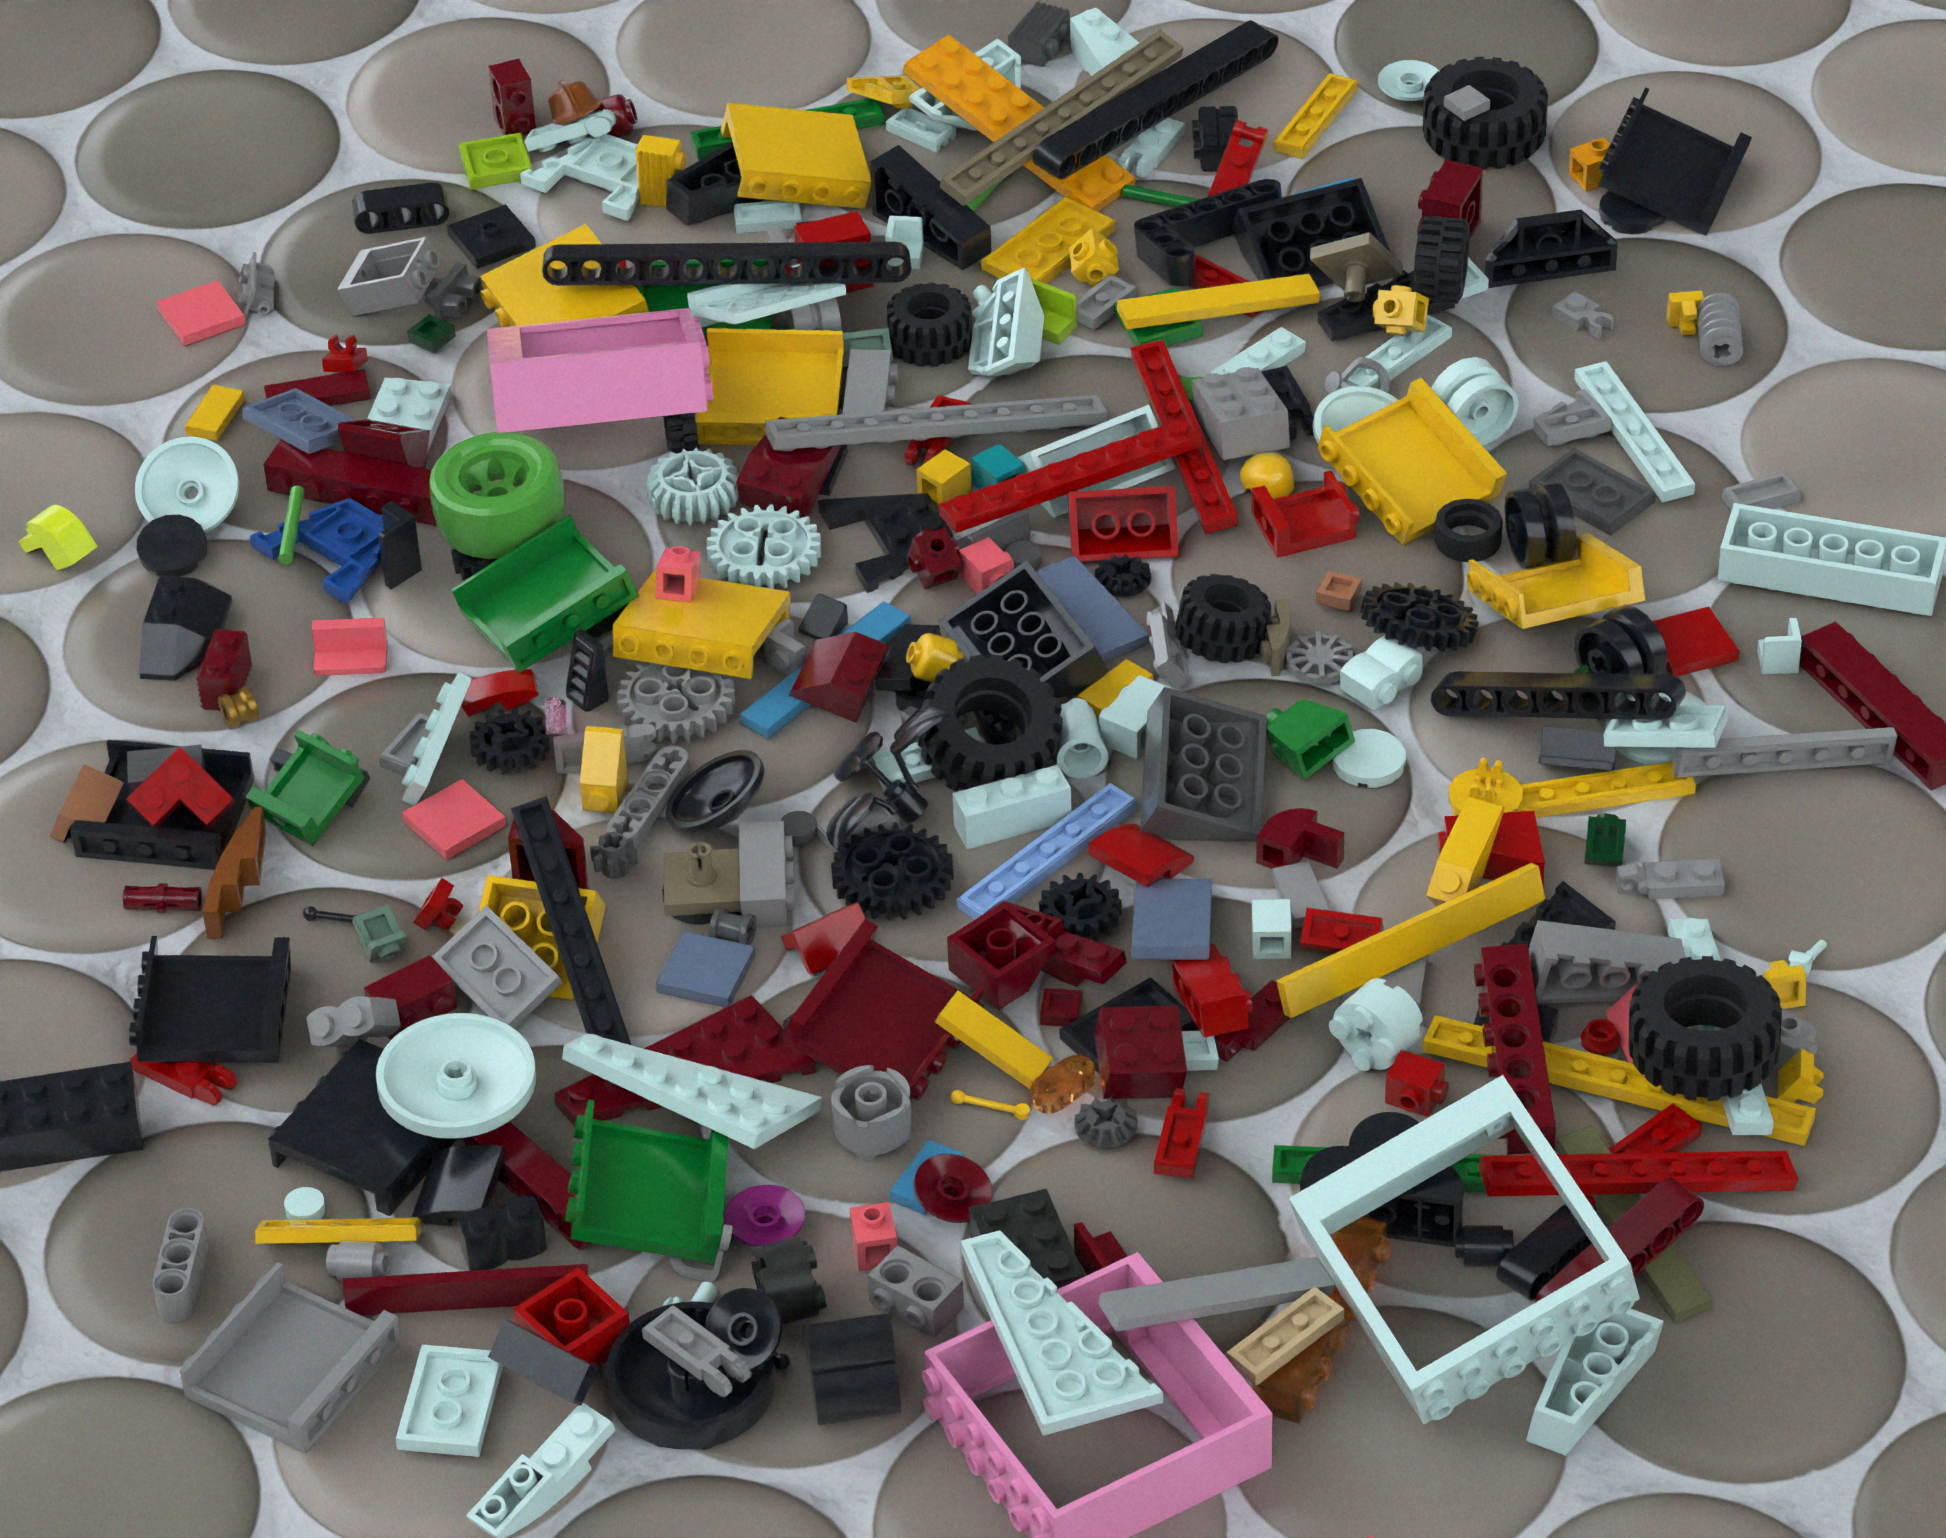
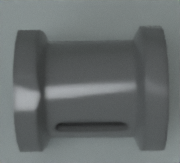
M717 907L710 921L709 937L750 945L756 932V916L747 914L743 917L726 913L724 908Z

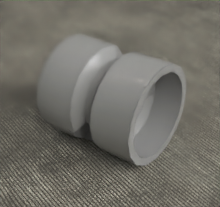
M836 297L786 311L789 330H842Z

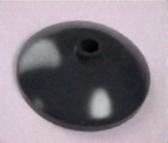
M737 750L720 755L696 769L677 787L669 799L665 812L668 823L678 832L696 834L720 828L737 819L748 808L761 787L765 770L762 760L752 751Z

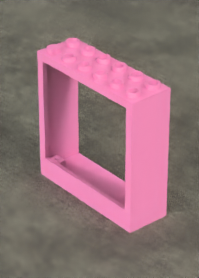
M691 308L487 329L497 433L708 411L707 401H713L712 383L708 374V368H706L710 366L708 345H706L699 317H693Z
M1138 1252L1057 1289V1293L1067 1303L1072 1301L1105 1335L1111 1332L1116 1334L1201 1440L1059 1509H1056L971 1400V1398L1016 1378V1374L992 1320L924 1351L925 1370L922 1371V1379L926 1386V1398L923 1399V1404L928 1416L932 1421H939L944 1428L950 1445L955 1449L959 1447L965 1455L971 1472L975 1476L980 1475L983 1478L994 1502L1003 1504L1009 1512L1010 1520L1018 1532L1024 1531L1028 1538H1129L1272 1468V1412L1194 1319L1116 1332L1100 1308L1098 1301L1102 1292L1163 1282Z

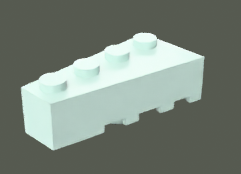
M1097 8L1086 10L1070 18L1071 51L1084 71L1089 72L1091 76L1139 44L1136 39Z

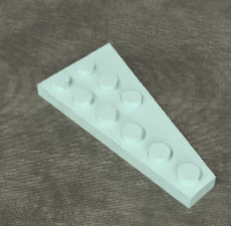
M1000 1230L961 1241V1253L1043 1436L1163 1403V1391L1155 1383L1150 1385L1139 1374V1367L1130 1359L1125 1360L1112 1347V1341L1072 1301L1067 1303L1057 1293V1286L1048 1277L1043 1279L1031 1267V1261Z

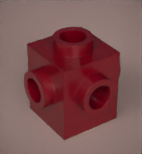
M946 527L936 531L926 529L919 532L913 538L907 553V562L911 571L918 574L924 589L957 579L962 567L959 557V545L955 538H950Z

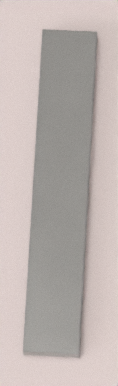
M1894 727L1724 738L1719 739L1716 748L1676 747L1672 771L1674 777L1891 763L1897 734Z
M1313 1257L1102 1292L1098 1304L1114 1330L1118 1332L1294 1302L1314 1286L1327 1296L1333 1294L1336 1284L1318 1258Z

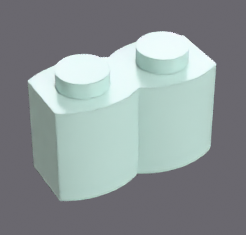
M1384 635L1376 640L1366 652L1354 656L1340 670V689L1372 710L1378 709L1382 705L1392 702L1397 691L1413 686L1420 680L1423 672L1422 654L1407 644L1399 645L1398 639L1387 640Z

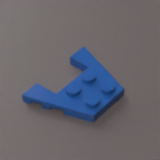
M351 498L310 512L309 519L299 522L295 543L296 545L302 542L341 566V568L326 577L322 582L324 591L344 604L351 601L381 562L378 535L384 530L381 516ZM285 522L278 524V530L263 535V532L260 531L251 535L252 548L272 560L276 559L279 556Z

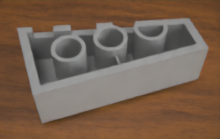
M1540 920L1537 921L1528 949L1537 1004L1618 1001L1634 985L1642 982V979L1651 971L1658 972V968L1661 965L1670 961L1672 964L1679 963L1680 958H1686L1681 938Z

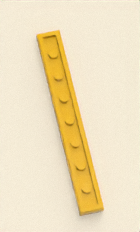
M1533 863L1525 865L1276 980L1284 1015L1290 1018L1296 1017L1364 985L1371 979L1380 978L1543 902L1545 894L1539 866Z

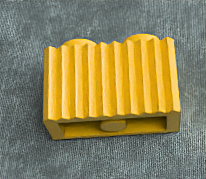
M643 135L635 149L639 202L641 205L647 204V206L653 205L654 207L666 208L667 179L681 172L686 167L687 154L681 151V140Z

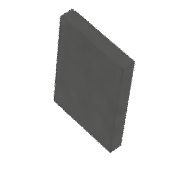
M1575 448L1571 449L1529 481V489L1534 494L1541 485L1560 483L1565 488L1570 499L1574 516L1610 536L1655 503L1656 492Z

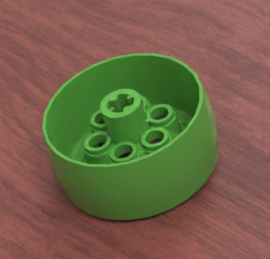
M491 432L463 440L449 448L436 461L430 475L431 505L442 537L455 550L472 557L499 559L564 518L565 486L556 455L548 445L526 434ZM502 479L499 482H493L494 480Z

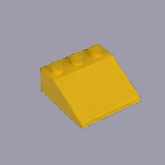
M487 875L479 912L487 905L561 978L563 983L547 998L574 1001L575 998L536 882ZM578 888L596 942H598L606 904L597 891Z

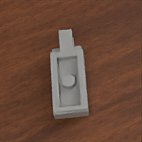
M1163 602L1162 605L1147 612V625L1151 629L1152 634L1149 640L1155 654L1153 665L1161 678H1168L1179 688L1189 681L1184 646L1181 644L1182 641L1176 637L1173 610Z
M1720 859L1641 862L1617 866L1616 883L1618 893L1639 892L1647 894L1648 900L1724 895L1725 883Z

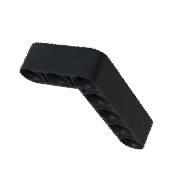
M1274 179L1258 180L1137 220L1134 223V233L1138 258L1172 286H1187L1194 283L1197 279L1194 247L1233 235L1234 232L1231 226L1239 208L1282 198L1280 182Z

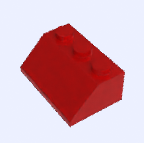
M1175 486L1068 492L1071 553L1080 562L1110 560L1112 554L1117 557H1123L1126 553L1129 558L1140 556L1141 559L1179 557Z

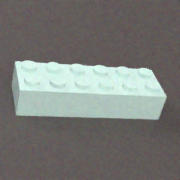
M1734 503L1720 547L1718 581L1932 616L1944 571L1946 538Z

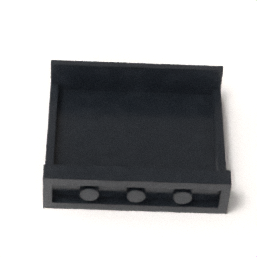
M1645 87L1640 99L1633 97L1616 132L1617 134H1615L1598 171L1604 174L1598 185L1707 236L1752 137L1740 132L1734 146L1720 141L1644 105L1643 103L1650 90Z
M107 740L109 763L104 773L122 781L123 786L106 822L74 820L70 831L75 856L215 870L220 856L235 832L246 803L245 797L251 790L254 782L250 753L202 748L205 771L235 802L209 830L183 804L159 827H152L126 800L130 796L127 751L179 746Z
M151 936L149 951L142 952L141 968L142 974L145 975H138V998L134 999L133 1006L134 1022L130 1023L129 1028L130 1046L137 1047L138 1062L279 1063L291 975L290 937H274L272 956L158 955L157 936Z
M359 1039L349 1051H345L341 1055L338 1063L329 1073L318 1080L315 1088L308 1096L296 1104L288 1118L280 1126L274 1128L268 1138L272 1164L278 1168L287 1157H290L369 1191L375 1196L377 1211L391 1216L426 1176L434 1152L450 1148L458 1138H436L422 1135L396 1122L382 1106L377 1091L376 1068L379 1057L384 1049Z

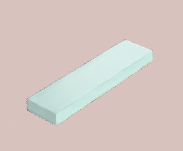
M1427 314L1425 332L1406 331V336H1394L1367 355L1366 358L1380 363L1387 371L1391 381L1452 337V327ZM1361 367L1346 381L1351 386H1365L1380 389L1381 387L1377 373L1372 369Z

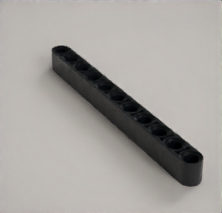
M1252 20L1245 22L1045 138L1034 151V164L1058 179L1067 178L1267 60L1277 48L1279 42L1278 35Z
M901 242L557 244L546 249L542 262L543 277L548 283L557 286L897 283L907 279L912 269L909 249ZM828 258L836 261L830 267L820 264L821 261ZM860 258L870 261L869 264L862 267L854 264ZM892 258L904 260L899 266L888 264V261ZM726 259L735 262L732 267L728 268L719 265L722 260ZM758 259H764L769 264L765 267H756L753 265V262ZM791 259H799L803 262L798 267H790L786 264ZM592 260L600 265L597 268L589 269L583 264ZM628 260L634 265L624 269L617 264L620 261ZM656 260H663L667 263V266L655 268L651 263ZM689 260H698L701 262V265L696 268H690L685 263ZM553 261H561L566 266L562 269H554L549 264Z

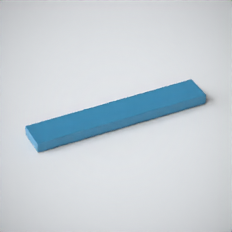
M883 601L842 634L856 631L888 644L901 633L905 624H911V616ZM803 665L740 714L741 724L768 739L809 707L811 704L789 696L790 690Z

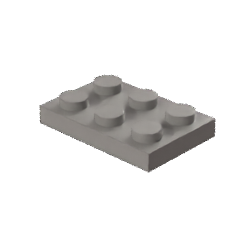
M487 905L432 956L453 979L454 983L488 1017L502 1021L512 1028L519 1025L563 983L561 978Z

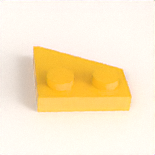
M898 75L847 78L846 90L892 104L895 108L907 109L913 107V103L909 101V96L921 88L908 76Z

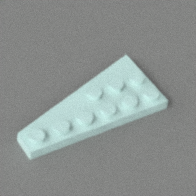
M586 1033L565 1044L563 1049V1060L753 1149L821 1110L823 1097L610 1040L595 1034Z

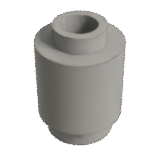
M341 1241L338 1245H330L326 1258L327 1273L329 1277H336L341 1282H343V1278L385 1276L389 1269V1254L387 1251H383L381 1243Z

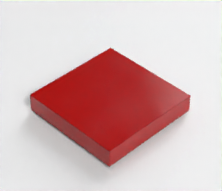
M1709 606L1652 621L1657 626L1664 640L1667 651L1666 669L1670 675L1677 677L1739 661V649Z

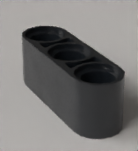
M438 183L367 190L359 192L352 200L355 226L360 232L365 234L436 226L444 223L449 217L446 190Z
M1565 1204L1504 1256L1498 1266L1496 1277L1528 1300L1534 1301L1540 1290L1592 1242Z

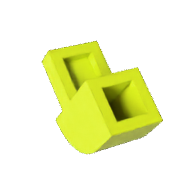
M51 505L27 522L26 525L28 527L26 531L28 534L18 541L25 553L42 548L56 571L75 564L98 547L83 523L71 511L59 505Z

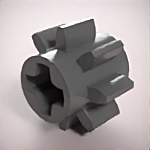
M608 832L599 836V846H590L591 861L594 862L595 872H602L608 878L623 877L629 874V864L635 865L638 863L633 839H626L619 832Z

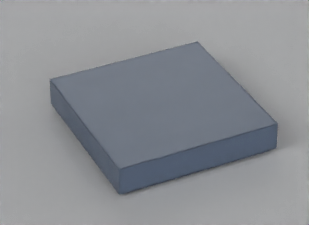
M683 931L656 982L657 992L728 1007L731 1005L755 958V946Z

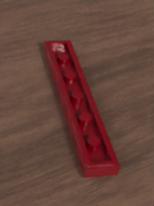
M588 1264L343 1278L342 1290L345 1308L359 1315H378L383 1310L394 1314L511 1307L520 1305L578 1267L588 1276L589 1271Z

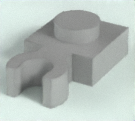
M1576 291L1552 306V317L1576 331L1585 327L1592 337L1599 339L1602 337V327L1610 331L1613 330V316L1600 312V305Z

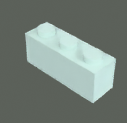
M1058 765L953 793L954 827L966 849L1054 826L1072 812L1071 787Z

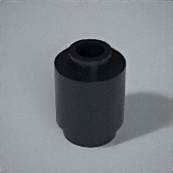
M1464 1225L1463 1233H1455V1258H1463L1464 1266H1499L1504 1256L1514 1248L1513 1230H1503V1225Z

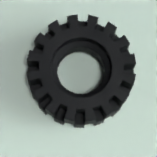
M695 413L663 416L669 452L678 454L681 453L683 448L686 451H694L696 447L699 450Z

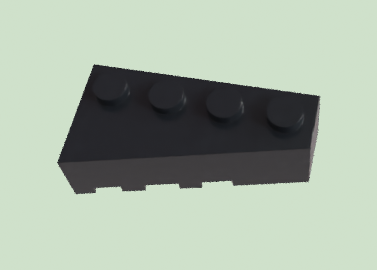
M733 142L667 179L666 209L688 226L734 211L735 204L755 203L765 199L738 197L742 176Z
M900 145L870 161L872 215L887 224L889 216L921 217L923 220L924 247L961 270H965L992 252L991 226L967 205L962 206L940 188V181Z

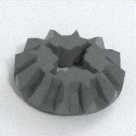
M1110 1096L1107 1101L1101 1102L1095 1097L1091 1105L1081 1104L1080 1112L1075 1115L1074 1125L1076 1134L1085 1143L1098 1148H1114L1127 1143L1134 1137L1137 1132L1138 1121L1136 1110L1129 1109L1126 1100L1116 1103L1112 1096ZM1113 1117V1123L1105 1121L1099 1124V1118L1107 1120Z

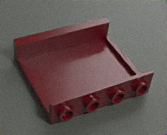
M865 919L791 1016L783 1042L841 1075L853 1068L864 1065H874V1070L887 1072L886 1067L896 1070L907 1080L910 1086L911 1100L914 1098L919 1101L930 1083V1080L927 1079L931 1073L938 1075L947 1061L948 1055L946 1052L948 1049L956 1050L961 1043V1040L935 1023V1020L957 991H960L984 1008V1004L980 1003L985 987L979 985L973 995L969 996L875 942L874 938L878 926Z

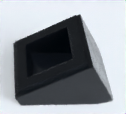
M818 593L798 628L799 633L816 640L837 636L848 625L847 605Z

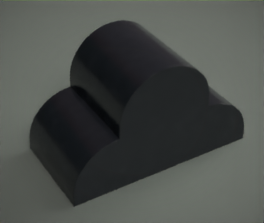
M1382 1112L1365 1118L1353 1130L1348 1146L1325 1148L1314 1154L1306 1162L1301 1173L1300 1192L1420 1122L1411 1116L1398 1112ZM1449 1166L1338 1230V1232L1455 1247V1233H1463L1464 1187L1461 1177L1452 1166Z
M890 1313L802 1325L818 1425L901 1413Z

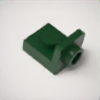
M1608 813L1598 814L1596 817H1588L1584 864L1622 866L1626 819H1619L1618 816Z

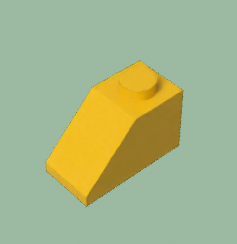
M586 726L580 775L582 809L586 811L615 813L623 802L628 786L623 729Z

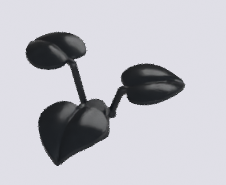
M929 705L921 707L895 732L894 739L896 741L891 744L890 752L894 755L906 782H902L900 779L891 782L869 760L883 745V737L878 732L867 734L855 746L854 751L847 754L839 763L834 772V776L838 781L848 780L865 765L887 787L884 792V796L887 799L884 801L872 793H866L861 799L859 797L852 798L836 812L827 826L826 834L829 843L838 852H841L847 837L868 815L875 804L885 808L891 815L896 812L907 824L914 822L924 813L928 802L917 792L919 786L913 781L900 753L932 726L946 717H950L945 710Z

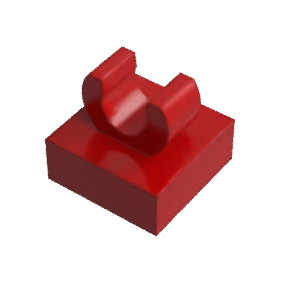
M334 335L328 340L330 352L322 358L323 371L355 372L368 361L366 348H356L357 340L354 335H350L345 339L346 348H344L339 343L338 335Z
M441 878L425 899L413 923L427 930L435 919L441 928L449 930L456 921V918L453 916L456 917L463 908V904L460 901L448 898L455 885Z

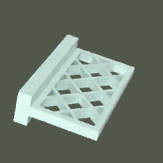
M796 264L790 267H798L800 266V264ZM840 283L721 284L687 293L693 317H699L701 327L719 322L739 324L846 295L845 284Z

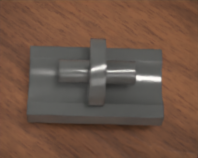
M457 263L445 278L432 279L424 293L426 296L425 302L433 306L435 317L443 321H447L449 317L461 319L467 312L466 298L477 300L481 296L480 291L483 290L481 278L468 275L466 264Z

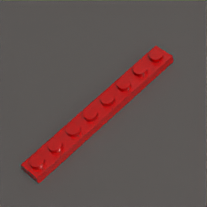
M1159 340L1130 347L1132 361L1159 425L1162 426L1171 421L1184 418L1201 435V447L1176 455L1173 459L1204 533L1207 534L1239 526L1238 515L1164 341Z
M1184 418L1174 420L1160 427L1142 431L1137 435L1111 442L1108 445L1080 453L1063 461L1051 463L1043 468L1017 475L1014 478L997 484L988 485L983 489L965 495L957 496L939 504V516L955 533L1066 495L1068 492L1089 487L1201 447V435Z
M1787 1150L1557 1154L1584 1195L1647 1194L1658 1183L1668 1177L1675 1178L1693 1193L1794 1191L1798 1182ZM1533 1155L1481 1156L1478 1169L1488 1197L1559 1195Z

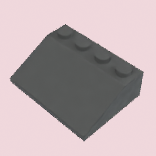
M1164 687L1147 711L1140 831L1172 840H1256V836L1262 829L1267 716Z

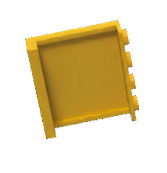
M727 103L721 133L723 137L732 138L742 176L738 197L865 209L871 188V178L853 115Z
M587 224L480 276L484 290L480 291L482 300L488 309H495L494 312L501 327L649 312L645 298L634 285L557 286L545 280L542 273L543 254L550 246L557 244H602ZM591 260L583 265L589 269H594L600 264ZM553 261L549 264L554 269H562L566 266L561 261Z
M707 328L710 366L706 368H708V374L712 383L713 401H707L708 411L696 413L695 422L699 444L757 445L765 435L766 420H778L779 417L791 419L839 415L845 357L843 331Z
M1422 378L1410 383L1406 397L1335 433L1328 425L1324 426L1317 447L1322 458L1330 462L1341 475L1344 483L1352 487L1362 499L1365 507L1374 512L1384 524L1387 532L1394 535L1402 545L1434 530L1437 512L1444 505L1460 499H1476L1487 502L1499 496L1507 476L1506 471Z
M1589 533L1576 536L1578 554L1576 558L1497 576L1474 559L1468 560L1470 572L1466 574V582L1470 593L1522 629L1616 608L1625 604L1629 605L1645 601L1641 566Z
M654 570L637 592L639 597L632 600L613 624V657L752 679L753 656L772 629L784 619H790L791 592L700 577V585L692 602L657 599L656 570Z

